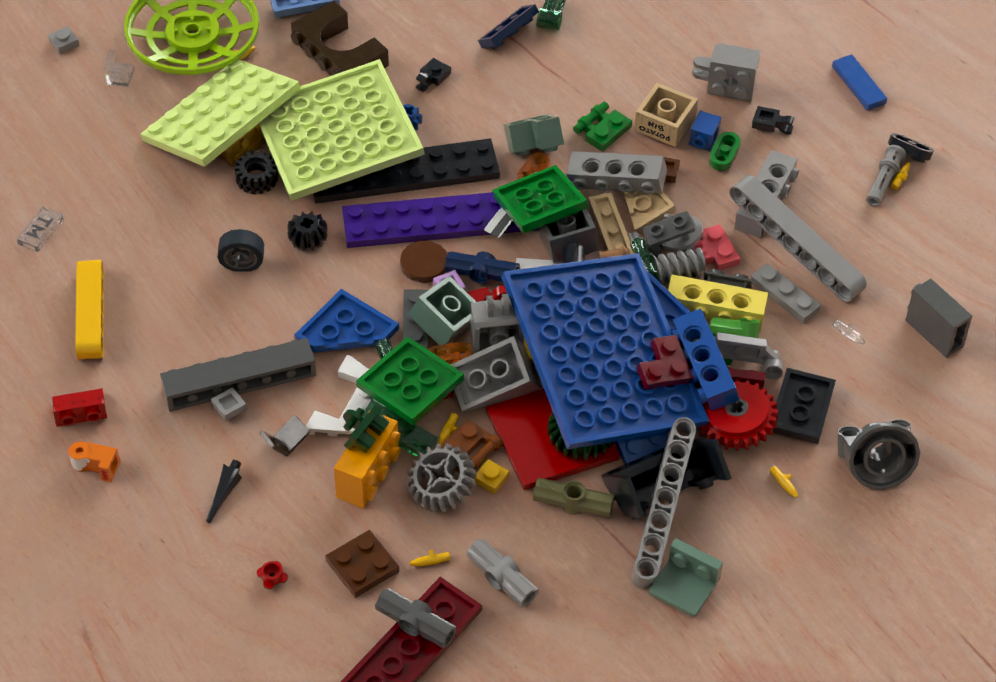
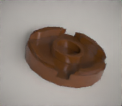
M432 241L414 242L402 251L400 258L402 272L411 280L414 278L422 283L433 282V278L445 274L447 252L441 245Z

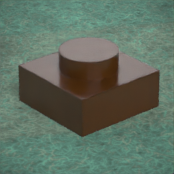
M664 157L667 167L665 181L675 183L680 160Z

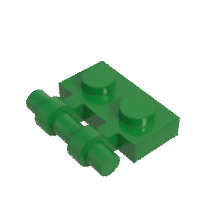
M605 101L591 108L590 113L578 119L577 124L573 127L574 132L577 134L585 131V141L602 152L632 127V120L614 109L610 114L606 113L605 111L609 109V105ZM596 119L600 121L597 125L593 124Z

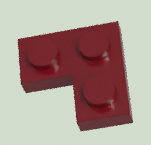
M677 336L653 338L650 344L657 360L641 362L636 368L644 389L690 383L694 377L691 375V370Z

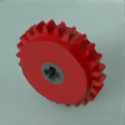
M736 379L734 384L740 400L713 411L710 410L707 402L702 403L709 422L707 425L698 428H701L702 436L707 435V439H718L719 445L725 446V450L729 448H734L735 451H738L739 448L749 450L751 445L757 447L760 440L766 442V434H773V428L777 427V403L773 401L772 394L767 395L766 388L759 389L758 383L752 385L749 383V380L744 383Z

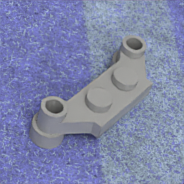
M719 332L714 336L723 358L759 363L763 365V372L766 373V378L775 380L782 377L783 363L780 361V353L777 350L771 349L767 345L766 339Z

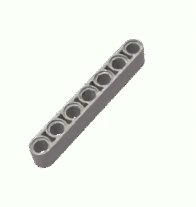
M747 175L730 188L731 199L842 301L850 302L866 288L867 281L865 277L754 176Z
M678 418L674 422L666 443L631 573L633 584L641 589L652 586L662 562L696 432V426L689 418ZM677 431H684L687 436H682ZM671 453L680 455L681 459L674 458ZM665 476L673 477L675 482L668 481ZM658 499L667 500L669 505L661 504ZM658 522L663 526V528L658 529L654 527L652 523ZM649 545L655 547L657 552L653 553L648 551L646 549V546ZM645 569L649 571L651 576H643L639 570Z

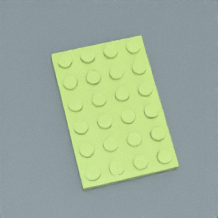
M238 59L216 73L206 83L199 86L196 91L187 98H184L173 109L167 111L164 116L151 124L140 135L143 142L205 167L297 93L301 87L299 81Z

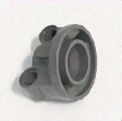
M899 419L882 423L873 422L861 429L854 426H844L838 429V456L845 460L857 481L871 489H888L898 486L908 479L918 466L920 458L919 444L911 431V423L906 420ZM882 443L879 447L873 448L877 444Z

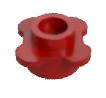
M269 561L257 570V576L262 578L263 586L266 589H272L274 585L285 583L288 580L287 573L283 572L282 565L278 561Z

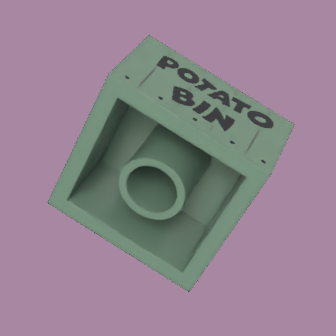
M448 276L421 295L408 315L442 348H445L470 329L471 303L476 301Z

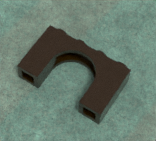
M335 0L291 23V39L296 46L299 45L306 55L315 60L321 70L326 71L330 76L379 59L384 68L389 66L388 49L375 37L354 49L344 51L331 49L324 44L328 39L348 29V12Z

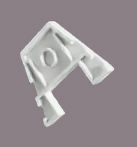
M347 355L338 370V377L356 383V380L369 369L350 355ZM356 388L339 419L314 411L306 427L310 431L309 435H315V432L327 433L328 436L336 437L338 434L351 435L355 429L352 428L350 431H346L343 427L346 423L343 418L345 411L348 409L356 411L358 408H362L364 410L362 415L364 419L376 403L383 407L380 414L394 420L398 418V415L359 388Z

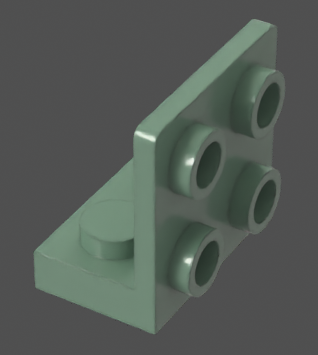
M675 538L670 546L669 560L650 587L649 595L691 617H696L721 578L723 562Z

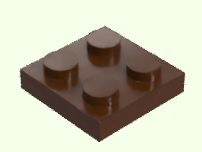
M370 530L325 555L328 565L354 598L399 573V565Z

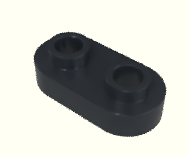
M891 133L888 140L889 145L902 147L907 154L912 155L911 158L921 163H924L925 160H931L934 152L931 147L901 134Z

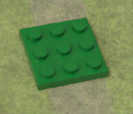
M557 165L492 190L494 199L523 234L588 208L587 199Z
M407 336L358 378L356 385L357 388L411 425H414L464 381V373Z

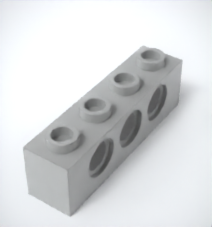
M771 150L756 179L778 199H786L791 188L790 183H795L799 174V169H796L798 159ZM739 208L736 214L734 229L761 238L765 230Z
M572 151L566 175L579 190L598 189L601 191L619 190L623 192L662 193L667 167L664 156Z

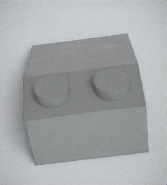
M515 336L451 364L464 373V381L455 388L462 412L507 401L540 388L525 345Z

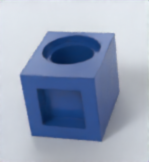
M699 111L690 129L689 145L711 151L720 133L721 117Z

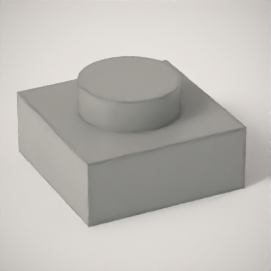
M68 26L48 35L49 42L59 54L80 46L78 38Z
M233 387L211 399L212 406L225 422L247 410L246 403Z

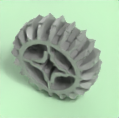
M437 443L435 450L427 447L426 454L423 455L418 452V461L411 460L414 468L407 469L409 478L406 479V483L409 486L408 491L410 495L414 497L413 499L417 504H421L423 509L427 510L430 508L432 512L436 513L441 508L442 512L446 513L448 506L456 510L457 502L460 501V503L465 504L464 496H472L470 488L476 487L474 478L477 477V473L474 470L475 465L473 461L469 459L470 457L466 452H462L457 446L452 448L448 443L442 449L441 445ZM456 466L460 467V475L458 481H456L453 477L455 474L454 469L456 468ZM427 475L429 482L427 483L428 488L425 491L423 489V481Z

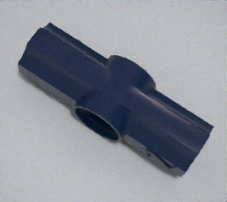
M451 251L448 252L445 262L446 272L455 270L457 274L469 276L472 281L479 284H485L489 280L503 282L501 276L504 271L520 269V263L497 260L492 254L485 251L478 252L476 256Z

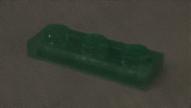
M373 399L370 401L362 415L363 419L378 402ZM378 403L383 407L380 414L398 421V432L400 433L399 447L417 457L418 452L424 455L427 453V447L433 448L438 439L437 436L416 424L411 425L387 407Z

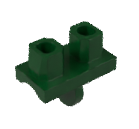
M378 403L373 406L364 419L362 417L364 414L362 408H358L356 411L351 409L345 411L343 414L346 422L343 426L346 431H350L352 428L355 429L344 444L347 449L351 450L355 446L367 453L376 441L375 438L366 432L368 427L379 436L386 429L390 422L380 414L383 407Z

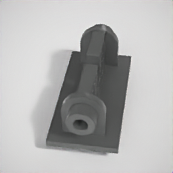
M717 269L704 270V280L742 288H752V279H748V276L744 274H734L732 276L726 275L723 271Z

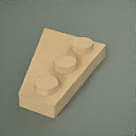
M663 191L662 193L623 192L635 232L639 234L643 232V227L664 219V214L671 215L676 211L675 205Z

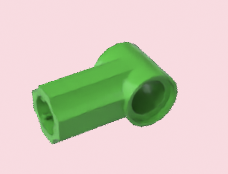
M713 317L710 330L713 337L719 332L759 338L760 321L752 319V321L747 320L748 318L735 320Z

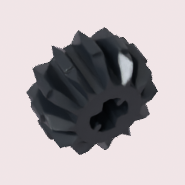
M302 211L301 216L293 215L292 220L288 221L287 235L294 248L301 246L302 251L306 248H310L313 251L315 246L322 247L323 241L327 240L326 220H323L321 214L314 216L313 211L309 214H305Z

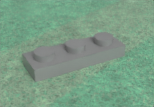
M768 263L751 275L750 279H752L754 286L763 292H768V297L803 324L820 311L821 305Z

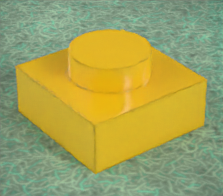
M488 459L477 472V477L474 478V481L482 488L496 494L509 478V470Z

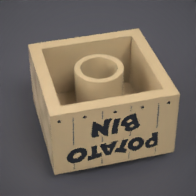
M656 82L636 111L634 131L676 147L696 118L698 99Z

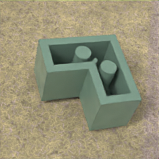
M545 114L503 124L508 149L510 152L516 153L517 156L529 154L530 149L533 148L544 150V152H552L558 150V146L564 145L558 116Z

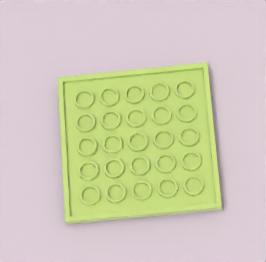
M380 59L300 86L301 89L259 122L263 137L291 201L425 155L424 148Z

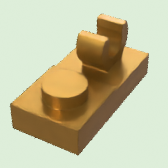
M259 123L221 153L230 166H236L235 162L239 160L241 155L246 157V152L251 154L266 142Z

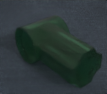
M545 0L543 8H539L536 26L559 31L566 0Z

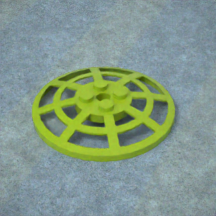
M135 0L125 16V38L133 54L143 63L154 69L178 75L209 73L231 65L249 51L259 32L258 11L253 0H239L246 7L252 18V21L239 25L235 14L229 9L236 0H225L222 4L213 0H178L164 7L156 0ZM145 5H148L156 12L149 20L146 30L132 28L136 16ZM188 6V11L180 12L175 16L169 13L177 8ZM197 6H206L216 10L209 14L205 11L197 10ZM225 15L230 20L232 27L219 29L217 20ZM161 18L168 22L165 29L166 32L153 31ZM252 29V35L248 42L238 52L232 51L231 49L239 38V33ZM192 30L197 31L196 33H189ZM232 35L230 42L225 48L216 44L219 37ZM132 36L146 38L148 46L154 55L146 57L138 51ZM153 39H165L170 46L160 51ZM207 50L217 53L211 57L198 60V53ZM178 51L189 54V60L170 57V55ZM223 56L228 57L220 62L198 67V65L213 62ZM165 60L173 64L188 65V68L167 66L158 63V61Z

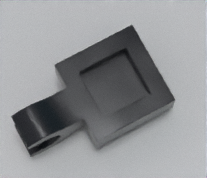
M432 58L420 69V74L416 77V80L420 83L416 86V89L425 92L432 83L437 86L440 85L451 74V67Z
M757 106L752 121V128L775 132V129L778 128L782 133L790 135L794 127L792 126L794 117L780 115V110Z

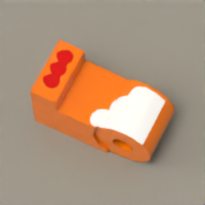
M78 441L73 443L68 449L74 470L78 472L92 471L100 473L101 480L112 482L121 462L117 448Z

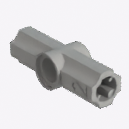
M478 539L471 545L467 551V557L484 572L487 581L494 589H502L520 607H527L533 602L538 594V589L520 573L518 565L511 557L507 555L503 557L485 539Z

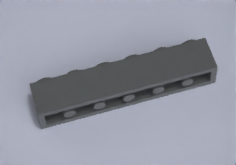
M308 338L275 346H268L259 350L243 352L226 358L222 357L205 363H197L189 367L172 369L168 372L160 373L167 406L169 412L211 402L212 398L232 387L240 395L316 376V366Z

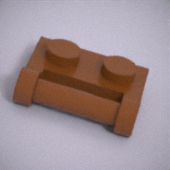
M469 419L441 444L442 449L447 443L452 448L457 446L462 452H466L468 456L482 443L485 444L470 459L475 465L474 470L493 451H498L503 446L502 440L497 435L489 434ZM456 466L454 470L460 474V467Z

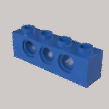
M701 308L673 319L676 329L672 330V333L677 336L679 343H682L684 347L682 351L687 363H691V375L694 377L692 380L694 384L698 382L701 388L697 391L702 403L707 402L710 410L713 411L740 400L736 386Z

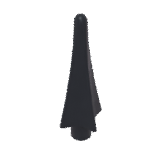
M232 460L230 466L223 464L216 494L206 518L208 523L212 522L225 499L242 478L239 474L242 464L238 460Z

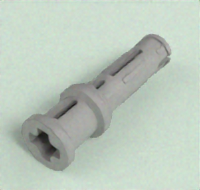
M889 145L885 152V158L879 163V174L866 198V202L871 206L877 207L880 205L892 177L897 175L900 170V163L906 158V151L898 145Z

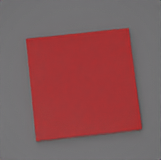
M544 389L486 407V413L497 436L503 442L505 453L523 490L535 487L538 478L555 481L619 460V453L614 443L611 448H607L604 455L598 453L596 459L588 456L586 462L583 457H578L575 461L573 455L565 458L564 451L557 452L555 445H551L550 437L547 434V424L552 408Z

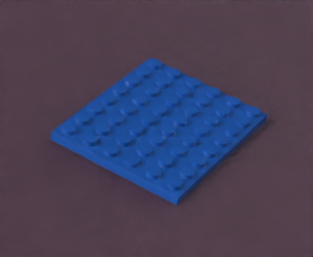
M639 253L503 272L501 276L567 449L668 433L671 431L674 422L682 417L691 419L696 428L707 425L709 419L693 381L686 384L645 390L636 368L639 363L657 360L650 344L653 338L673 335Z

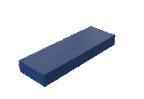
M852 54L833 61V69L867 111L887 103L888 98Z

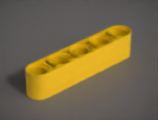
M102 260L77 261L76 356L77 360L103 358L104 338Z

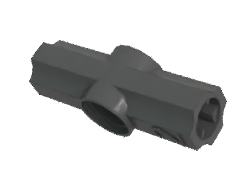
M389 588L381 592L375 604L377 611L398 622L400 628L411 636H418L419 634L442 648L448 647L456 633V626L433 614L432 609L421 600H414L412 602Z

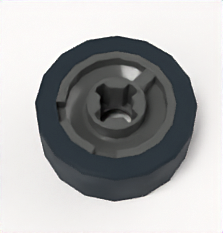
M243 229L230 230L219 239L217 258L219 263L226 269L234 272H251L258 269L263 263L265 244L257 233Z

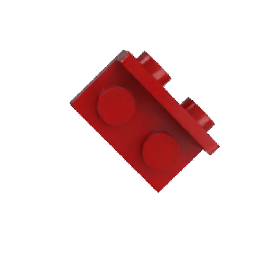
M103 388L52 397L56 427L70 426L88 421L93 422L107 418Z

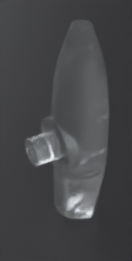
M839 319L833 322L832 325L851 340L863 345L866 343L862 336L854 330V324L847 325Z

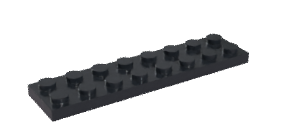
M492 139L423 147L425 155L313 193L314 202L318 204L500 179V170Z

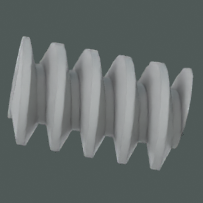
M699 247L695 251L687 249L685 253L678 251L676 255L670 252L667 254V257L664 254H659L657 258L652 256L654 274L662 285L665 277L670 283L672 274L678 276L685 274L686 277L691 278L694 272L697 279H699L701 271H704L706 268L705 257L702 249Z

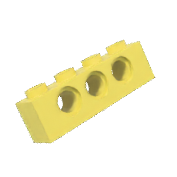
M671 275L668 291L690 312L701 308L705 319L710 321L713 317L735 320L748 318L747 320L751 321L756 319L760 321L759 330H761L768 292Z

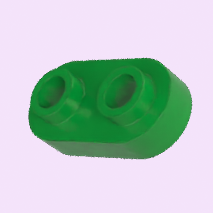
M723 132L718 136L709 158V164L713 169L725 171L732 166L740 149L741 142L740 137L736 133Z

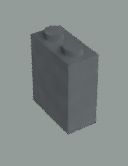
M932 279L927 280L923 284H917L911 291L912 295L907 307L908 311L905 321L947 358L964 347L972 315Z

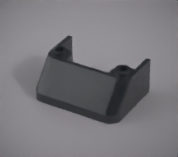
M694 438L680 491L688 487L697 486L702 490L713 486V481L732 479L718 439ZM665 448L602 474L606 488L610 494L615 495L614 500L625 516L636 519L646 515L645 510L649 508ZM671 453L674 458L681 459L680 455ZM665 476L668 481L675 482L673 477Z

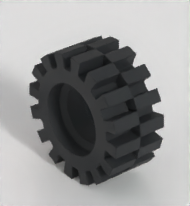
M257 150L253 151L254 154L252 155L250 152H246V157L241 155L239 160L235 162L236 183L239 188H244L246 193L251 190V194H256V191H259V194H263L264 189L267 192L270 191L271 187L274 188L276 182H278L277 166L272 155L268 154L266 156L264 151L258 154ZM254 170L264 171L258 175L249 174V172Z

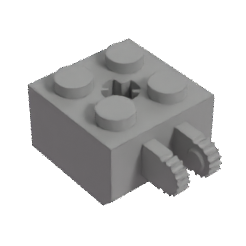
M720 43L715 45L712 58L701 56L694 59L693 65L695 68L692 70V75L697 79L708 81L707 94L751 102L757 79L760 50Z
M502 294L501 300H494L491 295L486 296V301L471 303L470 335L474 354L512 336H515L524 343V335L508 294Z

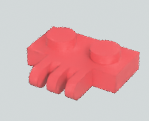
M719 224L704 229L703 236L695 244L693 251L698 247L701 248L705 257V263H713L717 270L740 265V257L722 226Z

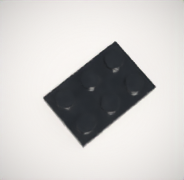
M787 368L777 399L778 419L777 427L773 428V433L819 444L836 380Z

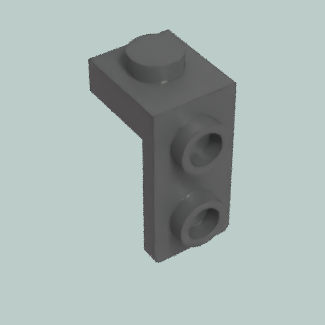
M688 211L643 227L646 240L642 241L646 253H652V256L657 258L659 254H662L660 244L695 231Z

